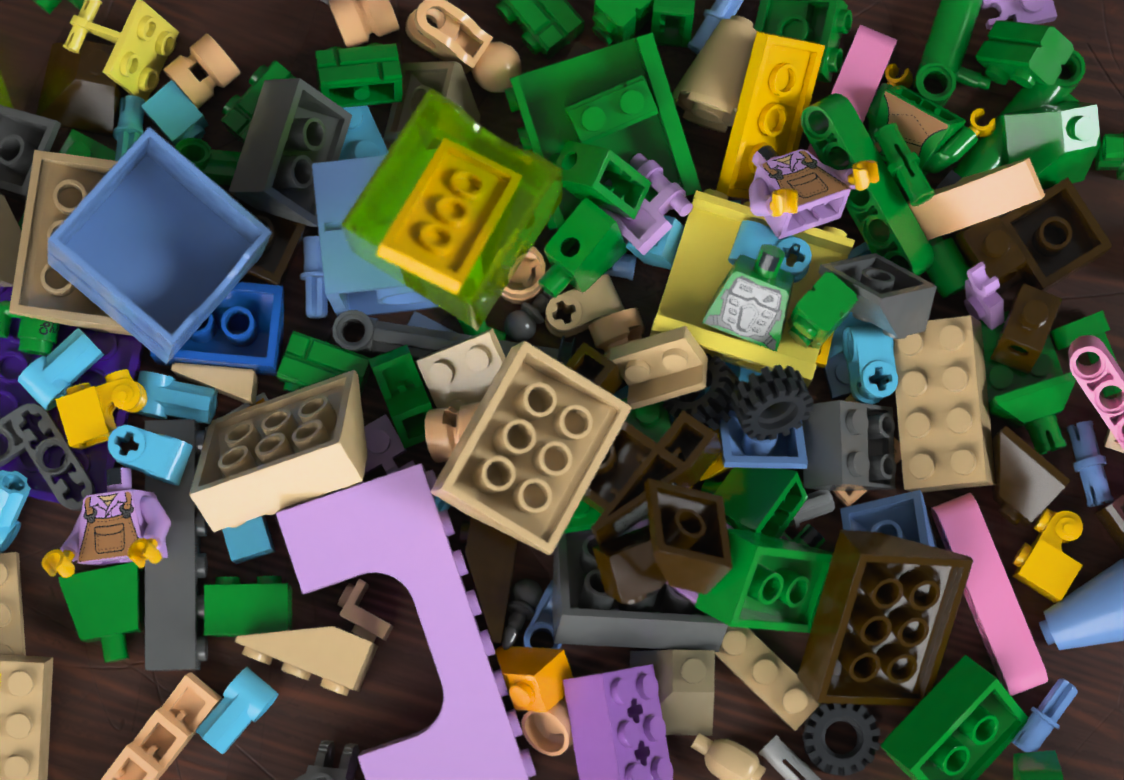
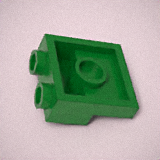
M761 0L754 29L759 32L825 45L816 81L831 83L833 72L839 73L843 66L844 53L839 48L842 34H848L851 30L852 12L847 10L848 5L843 0Z

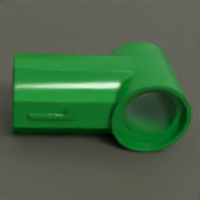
M185 138L180 140L175 146V150L215 184L231 185L241 152L213 150L207 142L199 138Z

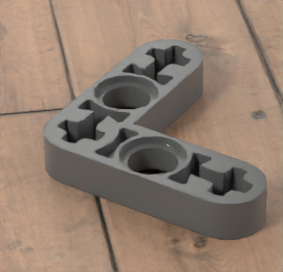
M28 403L0 419V434L4 435L8 440V449L0 456V468L27 451L57 500L64 507L72 511H82L84 498L87 495L96 494V488L51 414L42 406ZM30 413L35 417L42 416V419L38 422L40 430L47 437L51 432L55 436L40 442L36 433L30 429H23L27 424L25 417ZM40 442V443L37 445V447L34 449V447L32 446V444H33V443ZM52 446H59L65 452L64 463L56 469L47 468L43 461L45 451ZM73 466H75L76 471L68 473L77 485L85 484L86 486L81 492L83 499L80 502L74 498L67 500L66 495L71 491L64 479L61 478L57 483L54 481L55 477L66 474Z

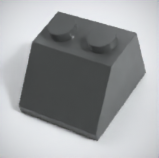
M877 253L820 265L819 274L821 277L826 271L832 272L857 294L858 301L851 311L856 319L871 322L883 329L882 332L886 336L895 339H904L908 335L926 331L936 285Z

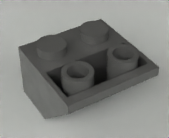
M842 400L813 404V411H809L811 415L807 421L802 420L808 460L807 469H803L804 488L827 491L896 489L893 407Z

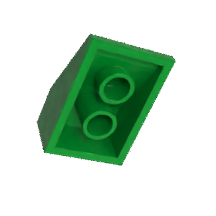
M727 528L733 568L707 594L699 593L695 607L730 627L810 633L833 552L748 530Z

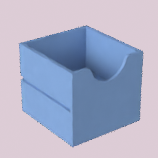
M149 127L48 238V264L167 364L260 259L272 231Z
M437 149L312 163L325 295L337 317L347 310H358L364 312L367 316L459 306L467 298H476L481 303L487 302L482 252L458 295L376 255L380 243Z

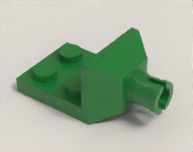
M1009 311L1004 312V322ZM979 320L982 329L990 415L1017 429L1025 426L1034 450L1040 455L1046 454L1047 451L1052 452L1067 446L1057 423V415L1064 410L1076 379L1072 372L1063 374L1050 335L1048 334L1042 352L1030 373L1026 374L990 359L1004 323L990 330L982 320ZM1011 345L1013 349L1019 352H1027L1019 346Z

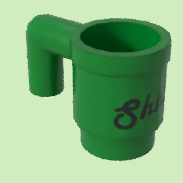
M1 301L0 338H9L12 317L21 318L17 337L20 339L18 350L29 354L48 356L52 352L53 344H57L60 323L11 314L9 312L11 301Z

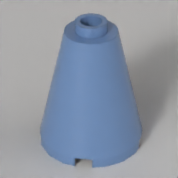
M1124 558L1044 611L1046 620L1039 622L1048 646L1056 643L1059 650L1124 641Z

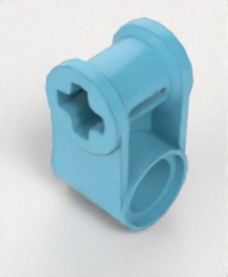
M743 220L741 222L728 258L732 265L739 255L757 259L761 246L770 244L784 251L785 257L780 269L794 275L793 283L799 282L806 276L812 257L810 246L806 241L794 236H788L779 240L767 225L750 220ZM790 253L798 256L793 267L786 265V259H788Z
M874 324L845 326L842 334V348L847 362L852 396L859 403L872 405L892 394L898 385L893 338L886 336L882 332L883 329ZM869 378L871 382H878L879 388L877 387V384H870Z
M131 425L119 426L112 431L108 438V449L119 464L142 472L162 482L179 486L193 448L191 444L174 437L155 434ZM131 437H133L134 442L139 448L137 451L129 450L127 456H124V451L119 445L121 442L128 443Z

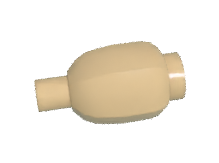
M698 733L691 745V748L705 756V764L708 770L720 780H760L766 770L765 767L759 764L758 756L754 752L732 740L721 738L712 741Z

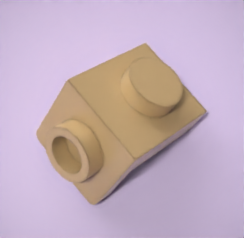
M361 579L358 580L355 586L349 583L337 604L343 608L339 615L355 624L351 632L373 643L376 637L386 641L394 626L358 607L369 588V584Z

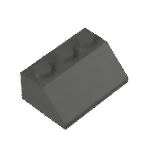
M300 78L264 80L229 193L256 210L311 227H318L312 163L339 160L352 115Z

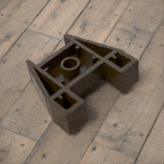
M583 342L565 365L612 395L623 383L617 364L585 342ZM682 411L658 443L624 421L581 499L601 513V516L591 527L597 542L602 544L617 538L648 516L644 484L648 478L686 488L696 484L722 451L717 433L685 411Z

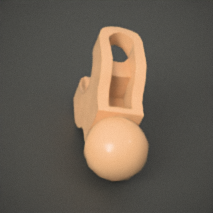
M424 0L407 18L406 33L414 43L443 61H456L460 63L463 71L466 74L471 71L475 81L485 90L504 92L505 88L511 87L509 78L521 75L522 73L520 57L512 46L503 42H491L492 36L483 31L466 13L446 0ZM427 18H430L434 23H436L437 28L431 26L427 22Z

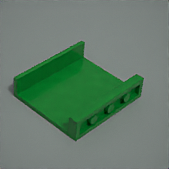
M653 33L509 78L511 87L505 88L504 91L511 112L519 110L524 126L517 128L524 152L532 150L536 166L529 169L536 190L544 189L549 205L542 207L549 230L555 228L559 230L582 202V200L551 179L547 169L551 156L555 153H561L566 142L569 140L579 142L564 107L638 75L644 76L659 114L593 141L589 145L610 149L629 165L631 159L636 154L641 153L648 160L656 161L663 168V175L671 183H678L685 190L686 196L695 194L696 190L702 191ZM609 178L600 179L599 183L604 184ZM650 187L645 198L651 202L658 193Z

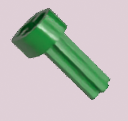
M1103 310L1050 331L1057 351L1070 346L1080 336L1093 335L1105 344L1116 361L1105 333L1111 329ZM1086 351L1091 365L1095 364L1099 356L1092 351ZM1109 385L1102 389L1105 398L1122 391L1115 385Z

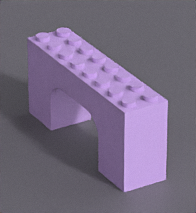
M418 464L277 512L276 516L303 594L372 572L390 575L399 580L408 589L414 600L442 683L444 693L443 706L438 717L428 727L410 735L363 750L359 754L358 759L365 780H530V777L535 776L536 770L529 749L526 748L520 751L516 739L517 736L523 735L515 709L507 711L502 698L509 694L501 669L493 671L488 657L496 653L488 629L480 631L475 619L476 615L482 614L474 589L466 592L461 577L468 574L461 550L453 552L448 536L455 534L448 511L443 510L439 512L434 498L436 496L430 493L437 480L433 469L426 472L424 466Z

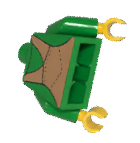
M889 64L886 67L885 77L888 82L880 85L866 114L868 134L882 159L886 162L887 168L890 164L878 142L875 141L874 133L885 125L896 123L910 151L916 152L920 158L919 167L924 175L930 173L937 174L955 163L977 143V136H990L996 129L995 118L986 126L976 124L985 114L982 108L974 110L970 117L971 125L969 127L964 126L965 119L908 89L913 83V75L909 68L904 71L902 77L894 79L899 72L896 64ZM893 177L898 188L901 189L902 185L898 178Z

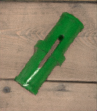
M890 123L874 133V139L878 142L890 164L888 170L892 177L898 178L910 199L911 205L919 206L929 201L935 195V191L931 188L919 167L920 158L916 152L910 151L897 124Z

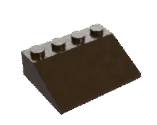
M840 530L797 676L817 703L917 706L934 687L974 560L967 555L880 532Z

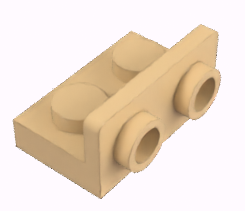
M686 326L616 346L610 350V360L617 364L621 377L629 386L627 403L632 409L692 393L706 387L708 357Z

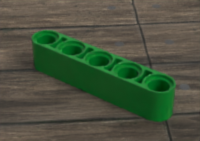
M834 93L807 107L801 115V125L821 163L836 170L852 169L853 164L863 160H874L877 162L879 182L869 183L868 188L862 191L852 189L845 205L872 254L877 253L917 276L926 272L934 263L933 249L852 103L842 94Z

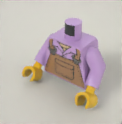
M770 145L763 146L757 150L752 158V162L757 167V170L749 187L750 210L753 215L765 218L779 240L841 218L852 189L862 191L868 188L869 183L879 182L877 162L874 160H863L853 164L852 169L836 170L821 163L807 150L800 149L780 156Z
M131 468L107 469V493L87 495L84 498L82 511L72 533L60 550H52L42 559V567L51 577L55 576L57 572L63 578L71 577L75 571V566L71 561H77L78 564L97 566L134 562L139 568H143L146 560L156 564L162 558H168L165 538L171 526V520L157 500L154 492L132 489Z

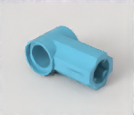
M77 328L47 357L42 356L33 361L20 374L18 382L46 411H49L57 406L55 399L66 396V389L72 387V384L104 354Z
M140 371L138 383L144 386L148 399L145 407L136 414L157 419H167L168 416L182 420H195L197 423L211 424L218 403V391L216 389L178 382L173 377L159 373Z
M0 471V553H3L10 546L21 528V522L17 519L31 490L27 484L28 478L17 471Z
M246 667L229 684L223 693L224 698L200 724L196 732L209 745L221 754H225L252 721L256 722L269 709L279 694L251 669Z

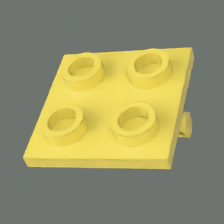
M85 0L78 16L73 15L70 21L73 27L63 47L79 54L87 33L114 43V49L103 73L129 94L139 96L146 102L151 92L157 87L160 72L167 57L175 48L179 32L142 0H136L121 32L93 23L103 2L100 0Z

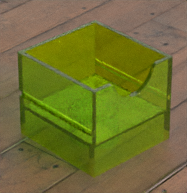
M430 88L340 225L353 253L478 330L562 201V169L530 150L519 149L494 136L470 118L461 107ZM444 138L523 175L517 190L458 295L376 255L380 243Z

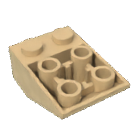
M333 626L237 636L235 640L236 643L245 646L242 652L243 655L268 665L271 664L273 658L283 661L282 671L309 681L311 673L323 678L320 686L344 696L348 695L350 689L360 692L378 648L371 641Z

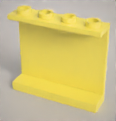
M706 189L704 192L696 190L692 202L693 208L688 215L650 336L686 326L705 353H709L712 357L716 355L726 363L761 374L762 368L768 367L769 371H773L775 365H782L783 369L788 365L793 367L794 371L798 370L808 388L817 366L815 363L820 348H812L810 345L805 348L798 344L788 333L790 327L787 321L798 301L821 278L819 274L820 265L848 259L855 240L847 238L846 232L828 226L823 227V230L814 227L791 235L806 241L810 246L812 257L806 276L799 282L793 283L785 328L776 352L702 323L711 299L733 266L728 261L741 222L743 220H750L762 223L768 227L770 226L763 216H755L751 213L750 202H744V205L729 201V197L726 194L717 190ZM790 253L788 259H786V265L793 267L798 256Z

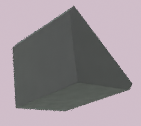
M0 105V194L21 203L26 202L34 150L50 152L61 123Z

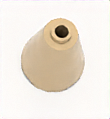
M732 15L730 19H722L672 92L675 106L678 105L685 110L683 118L704 128L726 133L728 126H733L757 32L750 20L737 15Z

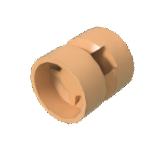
M390 0L328 1L346 48L356 47L368 42L371 33L381 37L400 29Z
M208 33L189 47L190 55L188 57L180 55L163 69L169 79L174 81L198 109L214 96V88L216 86L224 88L241 74L225 51ZM196 66H199L207 76L201 82L191 72Z
M515 242L504 246L498 251L493 260L492 273L497 292L503 299L512 304H522L524 301L530 303L543 292L537 281L545 274L546 265L542 254L536 247L528 243Z
M629 308L593 322L588 326L595 347L603 350V356L610 360L611 348L643 339L641 335L645 331V326L638 308Z
M480 402L463 404L459 411L450 406L430 409L426 413L425 438L429 453L434 462L443 463L448 461Z
M563 697L548 712L527 711L523 715L521 722L522 732L530 745L542 754L549 756L561 755L573 743L566 697Z

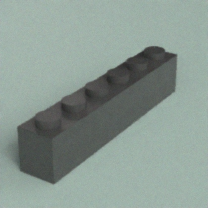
M195 420L145 421L146 431L174 437L193 446L179 486L145 475V491L155 493L157 500L171 520V526L165 538L168 558H162L156 564L151 563L149 560L145 562V670L151 672L201 670V661H207L208 659L207 636H201V620L204 619V595H201V578H207L208 573L207 554L201 553V537L207 536L208 523L189 494L204 444L206 430H200V424Z

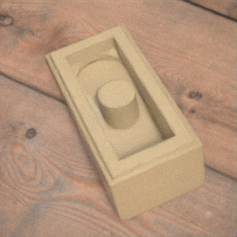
M186 363L172 364L171 370L177 377L200 386L214 388L218 393L248 405H256L259 377L253 369Z

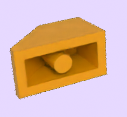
M502 646L495 649L515 710L548 712L565 697L563 680L573 678L564 649L512 646L508 650H504Z

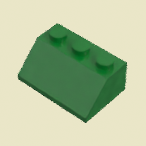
M965 655L948 671L947 675L931 692L919 702L898 727L890 733L880 746L912 780H977L1007 748L1012 739L1027 722L1028 717L995 676Z

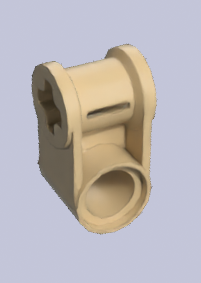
M604 274L586 292L582 293L574 288L558 295L556 298H552L546 307L545 324L550 334L556 338H562L563 335H565V338H569L588 330V326L593 322L610 314L625 310L609 274ZM562 309L565 314L572 313L570 323L565 324L562 319L555 320L557 310Z

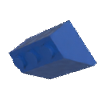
M238 282L167 364L153 352H150V356L157 365L172 366L174 363L244 368L253 369L256 374L277 376L281 363L284 337V287Z

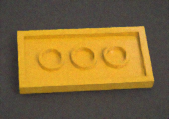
M756 32L717 191L730 197L749 199V187L757 170V167L752 162V158L757 150L763 146L770 145L780 156L798 150L803 132L801 115L810 105L825 45L770 33Z
M444 138L380 243L376 255L458 295L517 190L523 175Z

